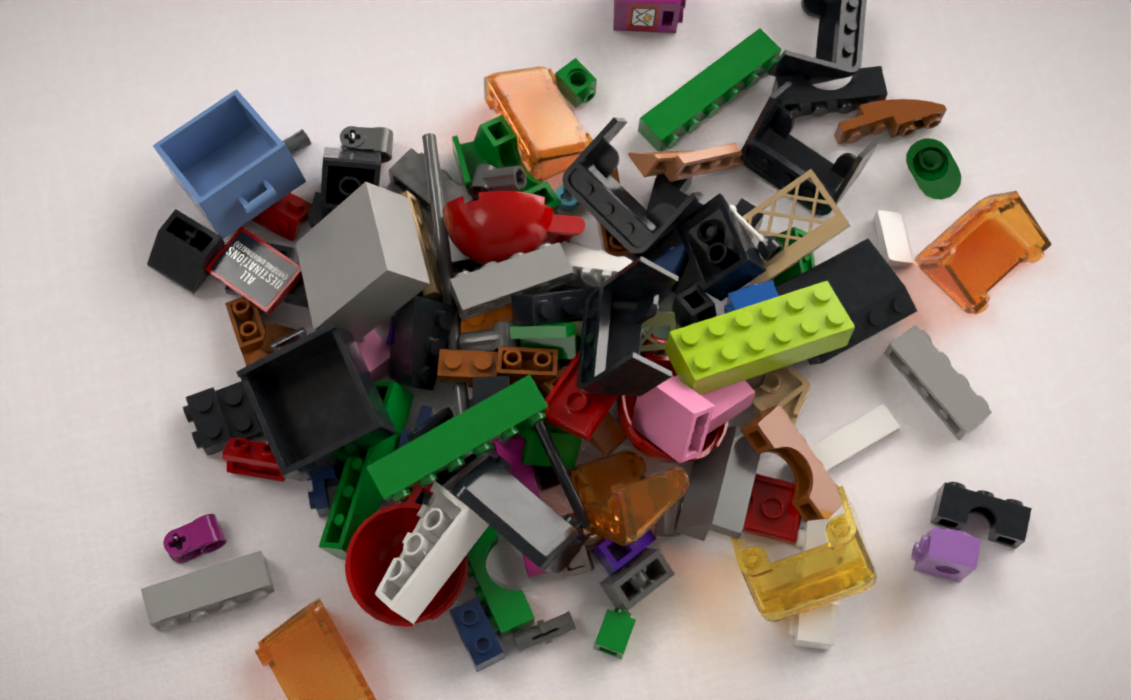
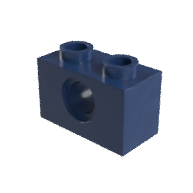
M477 597L449 610L454 626L476 672L504 659V651Z

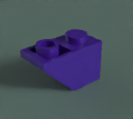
M638 515L594 548L592 552L610 575L657 538L640 515Z

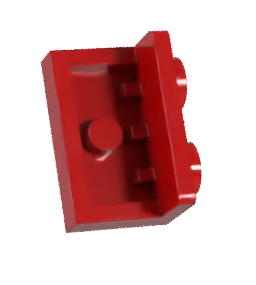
M289 193L251 220L289 241H294L297 238L299 226L308 219L307 215L311 203Z
M229 438L222 452V459L227 460V473L285 482L286 477L282 476L269 443L250 441L244 438Z

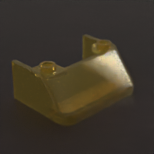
M843 485L837 487L845 513L832 518L828 522L825 530L828 539L826 544L771 563L769 556L762 548H748L741 536L739 539L731 537L740 571L758 612L765 620L777 622L866 591L875 584L877 573L855 508Z

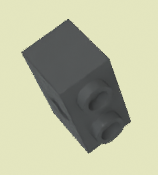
M645 548L599 584L615 608L629 610L675 573L659 549Z

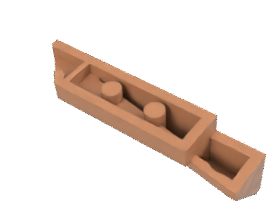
M736 143L703 150L628 153V156L644 178L665 174L670 182L744 165L740 158L742 151Z

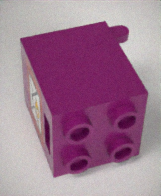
M614 0L613 30L676 33L678 23L683 22V9H685L686 0Z

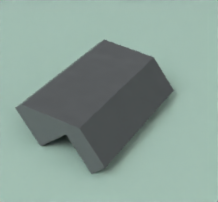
M727 427L720 445L705 457L693 462L675 532L701 541L705 540L709 530L739 539L741 536L760 454L755 452L741 432L742 427Z

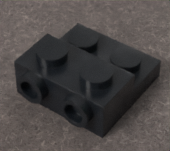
M242 381L216 391L214 387L185 397L188 405L183 406L184 414L188 423L194 421L197 430L192 432L193 440L197 449L203 447L207 456L223 451L230 437L253 440L264 436Z

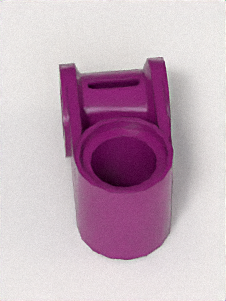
M206 514L168 532L164 537L163 544L170 558L174 562L182 564L203 554L218 550L227 541L215 514ZM182 542L183 548L177 550L176 544Z

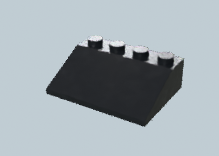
M869 238L775 287L778 295L781 296L828 281L855 326L847 346L807 359L810 365L824 363L917 312L905 285Z

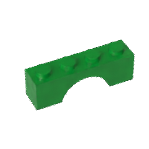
M500 115L480 124L473 142L486 162L497 169L521 165L525 170L527 183L525 189L516 191L545 197V205L552 208L554 215H556L562 202L548 181H538L529 173L518 150L517 135L504 116Z
M489 525L466 555L468 557L467 576L468 578L474 576L478 587L474 588L476 597L481 605L486 603L490 612L487 618L493 631H498L502 639L534 625L535 617L522 590L502 588L489 576L486 569V561L491 550L498 544L496 530Z

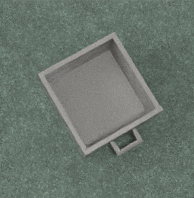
M368 182L361 185L296 242L314 330L334 322L352 333L356 342L363 343L365 335L430 285L408 197Z

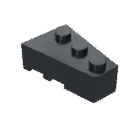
M416 295L399 308L394 316H391V325L394 326V342L390 346V379L411 387L433 391L438 373L439 351L446 347L457 307Z

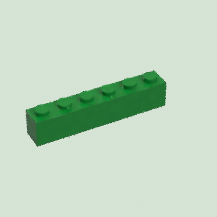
M759 28L640 117L638 132L657 151H663L665 148L671 149L679 142L681 136L687 132L690 134L695 131L702 120L716 115L723 104L733 102L746 87H753L759 81L760 76L766 72L768 73L769 69L780 57L782 49Z
M529 374L366 468L383 499L388 502L393 500L394 503H397L410 496L409 490L420 484L423 488L438 480L437 474L445 469L452 472L465 464L463 459L475 454L478 457L492 449L491 443L502 438L504 442L519 434V427L527 423L533 426L546 418L545 413L549 411V407Z
M374 381L397 434L346 459L318 546L339 559L346 560L347 549L353 534L362 522L379 510L383 497L366 467L398 449L401 432L405 428L414 399L413 394L395 381Z

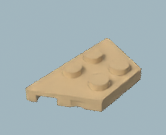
M792 364L766 373L763 384L754 389L755 394L751 407L759 414L763 410L780 405L789 415L791 422L795 426L811 390V383Z

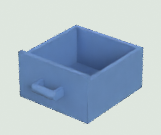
M237 89L152 145L174 179L222 239L306 182L287 145L280 140Z

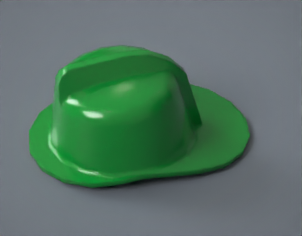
M931 138L918 140L910 146L906 153V164L922 192L932 199L940 200L955 194L961 185L962 175L949 149L941 141Z

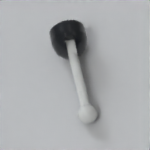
M729 205L741 225L759 241L757 245L759 254L766 261L774 258L783 245L772 236L762 237L737 213L734 205Z

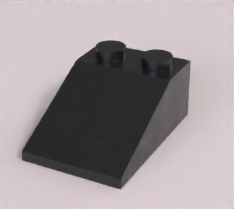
M720 193L681 220L676 226L703 292L719 301H723L728 297V293L739 290L767 271L754 243Z

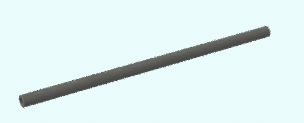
M427 133L422 136L441 297L443 303L457 307L450 292V279L454 278L449 236L444 226L442 215L445 204L437 140L435 134ZM456 309L447 340L448 350H461L459 344L461 332L458 309ZM452 382L456 416L470 408L467 382Z

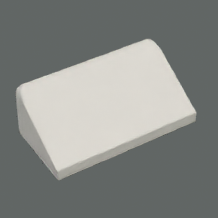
M884 210L876 211L873 220L882 257L890 267L912 265L913 262L901 213Z

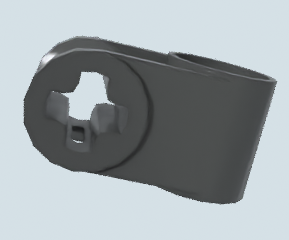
M348 126L341 131V149L380 152L381 163L389 162L392 159L393 131L385 127Z

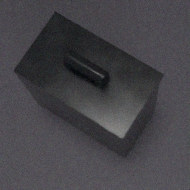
M334 322L310 334L302 327L271 343L273 353L236 371L237 376L241 378L283 477L303 482L397 434L352 333ZM300 338L299 340H297V341H295V342H293V343H291V344H289V345H287V346L281 348L282 346H284V345H286V344H288V343H290V342H292V341H294V340Z

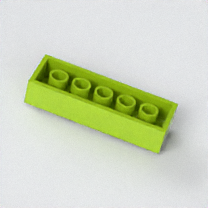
M824 281L670 331L665 352L680 381L699 395H703L847 346L855 326L829 282Z

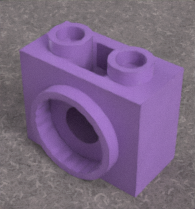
M933 527L926 535L921 536L919 543L915 542L911 559L915 560L914 570L961 582L977 567L981 539L974 538L970 534L959 530Z

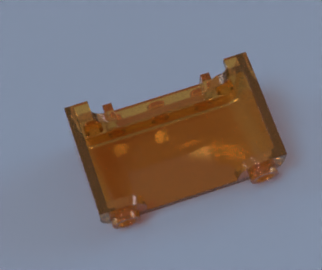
M536 66L496 72L484 77L485 102L490 110L494 109L496 114L503 115L517 135L521 159L523 162L526 161L528 167H531L529 173L538 181H545L566 171L593 141L589 133L583 132L559 91L555 75L550 68L546 69L545 66Z
M1011 191L992 194L979 200L923 249L914 260L920 270L968 314L973 313L976 315L986 310L989 306L988 302L991 299L987 293L1019 263L1028 261L1035 263L1044 257V251L1052 244L1018 192Z
M628 450L567 469L592 522L590 526L583 529L621 546L636 543L687 493V488L689 487L688 475L684 468L679 466L669 467L667 472L646 478L644 474L646 472V465L643 458Z
M320 598L309 603L257 642L260 648L255 650L256 655L263 667L269 664L288 700H376Z

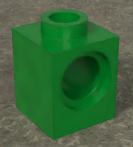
M577 58L555 73V87L575 108L582 103L590 102L594 98L597 79ZM579 83L582 86H574L572 84Z
M614 608V611L607 609L593 649L622 659L636 619L631 618V613L623 609Z

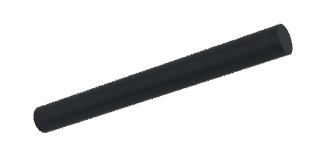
M544 420L533 425L570 506L578 522L581 524V529L586 528L592 524L590 517Z

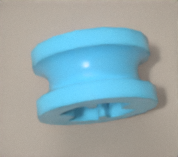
M564 185L559 186L556 191V195L562 202L559 209L566 212L575 210L579 206V202L573 196L571 202H566V198L562 200L563 195L569 192L565 189Z

